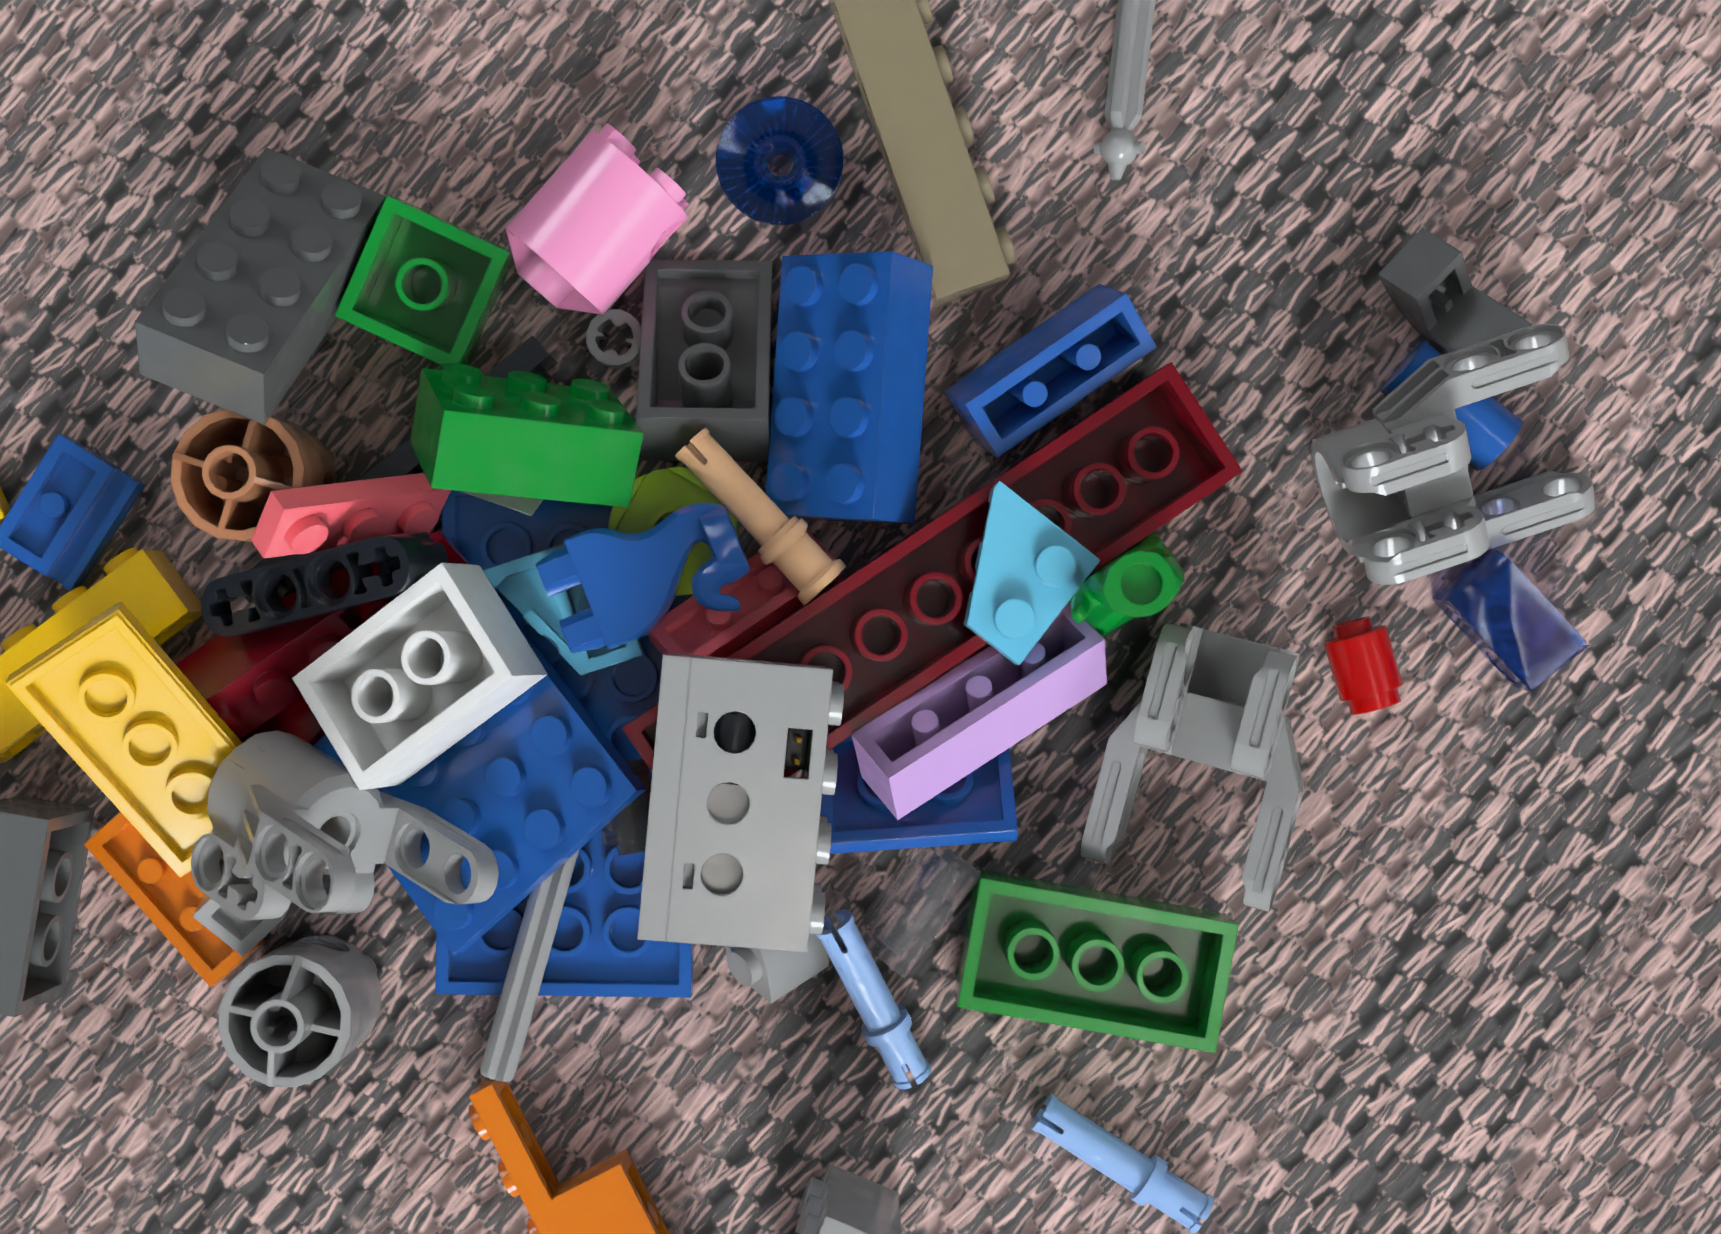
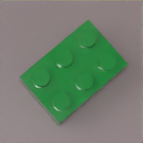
M446 363L442 365V370L426 368L421 370L410 444L430 487L434 489L629 508L644 432L616 395L610 391V387L604 383L589 379H574L571 382V386L547 383L546 378L525 371H511L508 373L507 378L484 376L481 370L473 366L460 363Z

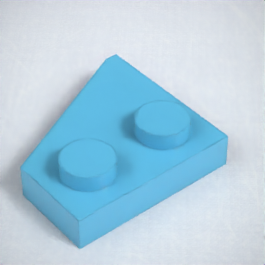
M998 481L992 487L989 494L988 503L990 504L983 539L979 544L975 565L976 575L973 590L969 595L964 625L1015 665H1020L1099 563L1100 559L1005 484Z

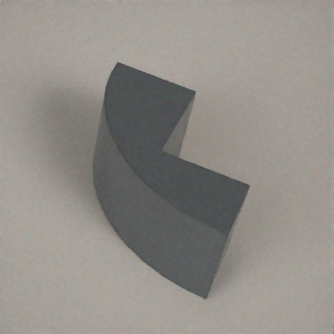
M1423 227L1378 274L1387 293L1403 316L1441 354H1446L1532 325L1529 321L1472 286L1462 252ZM1504 393L1495 395L1493 397L1499 400Z

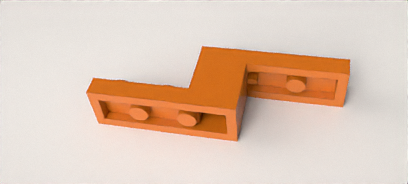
M488 1078L480 1082L469 1095L473 1104L469 1106L468 1110L475 1130L483 1140L486 1141L491 1138L502 1160L498 1163V1171L506 1190L514 1198L520 1195L531 1218L527 1219L529 1234H670L627 1149L559 1183L508 1082Z

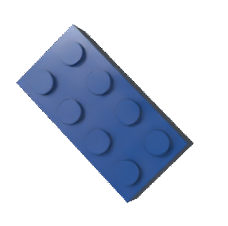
M893 251L782 256L766 495L788 518L796 516L798 519L816 521L915 525L933 265Z

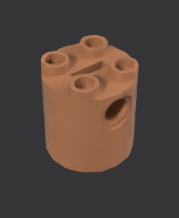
M223 409L204 415L184 432L172 456L170 482L178 507L195 527L218 539L253 543L251 541L271 491L337 483V473L334 467L332 452L323 445L314 433L273 415L263 425Z

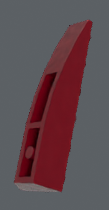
M441 531L429 534V537L434 542L444 545L448 556V563L470 564ZM379 563L371 564L374 575H381ZM347 568L329 575L332 589L341 597L346 594L350 585V575ZM296 592L279 600L286 609L291 610L297 597ZM396 597L254 633L235 636L218 635L175 665L242 743L255 734L277 730L296 735L314 746L325 735V732L292 678Z

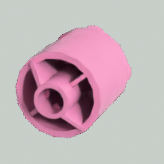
M608 123L599 133L594 130L590 131L573 153L505 228L518 275L557 309L604 315L650 263L652 257L663 243L688 219L684 210L689 204L684 199L686 193L657 167L648 175L638 166L641 162L634 155L637 151L635 147Z

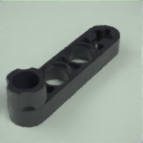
M427 532L375 536L217 578L210 582L203 591L201 613L206 625L220 636L254 633L397 597L440 563H448V556L444 545L434 542ZM336 561L341 562L347 568L350 575V585L343 597L335 593L329 579L331 567ZM379 563L381 575H374L371 564ZM283 575L288 576L296 588L297 597L291 610L286 609L280 603L277 596L278 582ZM238 597H253L255 607L232 613L231 601L236 600Z

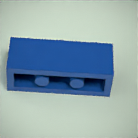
M1098 284L943 392L974 442L996 457H999L1157 348L1127 293Z

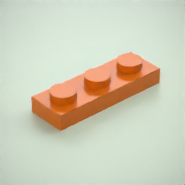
M121 812L84 844L210 988L219 984L266 942L262 939L243 957L192 917L205 895L195 885L192 872L189 871L182 877H179Z

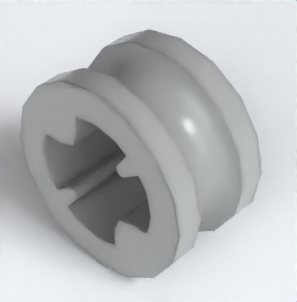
M608 309L604 315L598 314L589 324L586 331V343L589 351L602 365L611 369L629 367L640 359L642 326L630 313L621 309ZM613 323L619 330L625 329L628 326L631 328L633 339L626 338V342L631 348L625 354L619 355L613 349L602 352L599 340L607 339L601 333L607 325Z

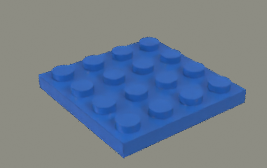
M511 613L510 615L548 675L401 785L377 788L380 792L428 809L486 844L496 857L499 875L495 891L487 901L473 904L446 903L388 866L453 955L465 952L647 789ZM325 734L314 747L343 764ZM424 832L421 837L420 851L421 858L426 863L430 846L428 837ZM464 858L460 873L462 885L467 889L471 880V868L468 860Z

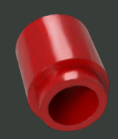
M1370 616L1332 626L1335 637L1324 641L1323 644L1340 701H1347L1350 713L1352 715L1368 713L1401 702L1397 687L1403 685L1386 625L1372 626Z

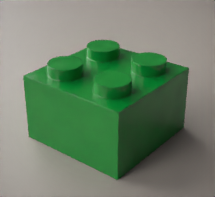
M387 195L335 316L440 365L446 363L468 365L514 262L512 251L400 198Z

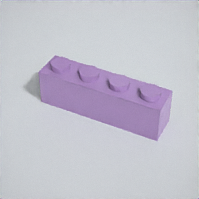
M1067 603L1020 665H1015L995 648L989 646L851 734L861 777L897 820L901 819L1107 684L1105 639L1085 620L1077 624L1071 617V606Z

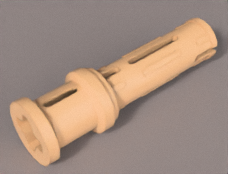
M705 427L675 457L692 471L762 546L757 550L762 555L759 558L766 565L774 563L800 591L798 599L805 606L838 576L846 565L841 559L832 560L806 533L808 524L802 518L799 520L794 516L789 519L709 434L710 431Z

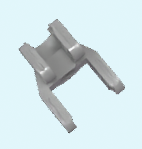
M1548 323L1535 324L1428 359L1372 409L1374 419L1312 440L1311 458L1314 473L1333 529L1344 550L1349 555H1355L1360 563L1364 562L1367 578L1370 581L1381 585L1407 582L1473 560L1489 549L1587 517L1595 510L1596 499L1592 480L1590 477L1580 473H1560L1550 470L1473 496L1467 467L1472 459L1465 424L1457 420L1455 413L1456 408L1552 377L1570 357L1564 327Z
M1167 622L1163 626L1157 641L1142 701L1108 739L1082 838L1081 856L1104 864L1110 861L1115 846L1125 837L1148 749L1267 781L1242 873V880L1245 887L1243 904L1270 912L1280 883L1305 789L1290 718L1284 716L1300 654L1189 624L1180 623L1179 626Z
M277 730L255 734L250 737L246 742L236 747L218 766L208 791L207 812L213 830L212 833L202 835L198 839L191 857L192 877L200 891L237 918L245 921L282 917L288 910L291 902L310 913L345 915L363 912L370 905L374 895L375 882L373 873L376 864H386L440 900L452 904H473L487 901L495 891L499 875L496 857L486 844L424 807L380 792L377 788L359 790L344 764L298 736ZM424 832L428 837L430 846L426 863L423 862L420 851L421 837ZM222 851L224 855L223 875L221 874L219 864ZM464 858L468 860L471 868V880L467 889L462 885L460 873Z

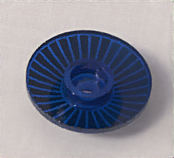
M767 97L748 104L730 119L717 145L716 170L726 197L741 213L764 224L791 225L816 215L833 198L843 173V149L833 124L813 105L792 97ZM777 155L789 157L793 163L792 170L785 176L773 175L768 169L769 162L773 157Z

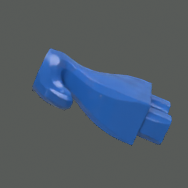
M695 503L678 509L654 528L641 533H623L605 528L589 529L564 539L565 547L555 550L535 563L549 596L557 595L579 585L583 587L591 608L559 620L561 630L571 653L599 649L604 646L607 649H615L653 631L669 611L679 588L688 556L694 545L700 542L707 544L713 554L712 558L702 565L693 576L692 592L699 604L710 610L738 612L741 607L738 599L732 595L722 594L719 590L722 586L745 577L751 569L725 505Z

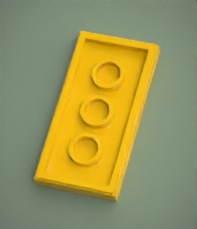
M120 601L11 673L5 684L176 874L182 877L191 871V857L195 843L202 835L212 833L213 830L207 812L208 791L213 777L221 762L242 742L122 601Z

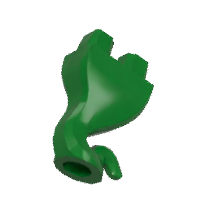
M1153 532L1085 579L1068 602L1071 606V617L1077 624L1085 620L1103 637L1133 618L1152 616L1164 609L1179 593L1181 585L1185 581V572L1160 536Z

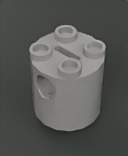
M306 935L287 942L250 963L229 983L219 1005L218 1033L228 1058L245 1076L269 1087H298L321 1078L352 1052L373 1030L381 1012V984L377 976L378 970L375 962L368 955L363 954L356 945L334 935Z

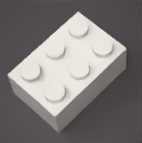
M440 563L292 679L358 789L367 790L401 785L548 674L480 565Z

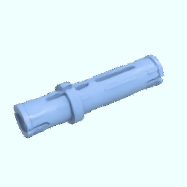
M846 909L835 911V916L839 922L837 930L830 916L827 915L824 917L822 935L816 934V936L821 940L864 1022L861 1030L867 1044L877 1047L896 1088H912L911 1082L906 1075V1072H908L906 1064L913 1074L917 1085L929 1076L931 1066L927 1059L924 1058L910 1031L912 1026L911 1017L905 1006L896 1004L854 922L855 918L851 911Z
M1050 1094L1044 1102L1046 1108L1045 1110L1040 1108L1032 1121L1031 1130L1044 1135L1131 1192L1130 1199L1138 1205L1145 1206L1149 1203L1186 1227L1192 1234L1202 1227L1201 1222L1197 1221V1219L1200 1217V1219L1206 1221L1214 1205V1198L1212 1196L1204 1194L1167 1170L1168 1162L1155 1155L1150 1159L1060 1101L1054 1094Z

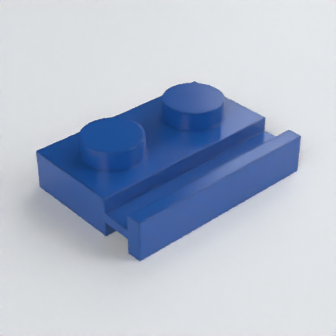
M58 434L0 525V548L44 576H49L61 583L62 587L71 591L83 585L146 484L121 471L119 467L68 435Z

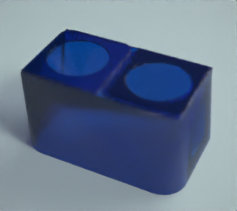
M1495 548L1489 549L1481 556L1473 559L1433 600L1463 634L1478 647L1495 668L1518 689L1533 691L1538 685L1590 646L1585 645L1587 643L1586 640L1514 563ZM1443 605L1452 610L1470 628L1475 638L1465 632L1449 616ZM1488 653L1496 657L1514 675L1518 683L1508 677L1493 662Z

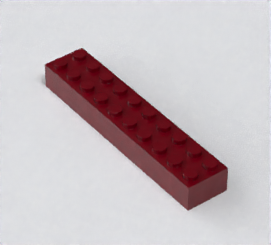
M1170 362L726 658L825 666L833 669L832 681L844 684V702L841 725H828L826 749H831L851 736L852 733L988 644L966 627L964 620L969 595L973 590L976 575L975 565L979 544L983 539L990 504L988 503L989 494L996 482L1001 481L1099 558V563L1090 573L1092 574L1242 473L1243 470L1173 363ZM658 703L626 723L623 727V730L651 772L653 770ZM784 769V777H790L799 770Z

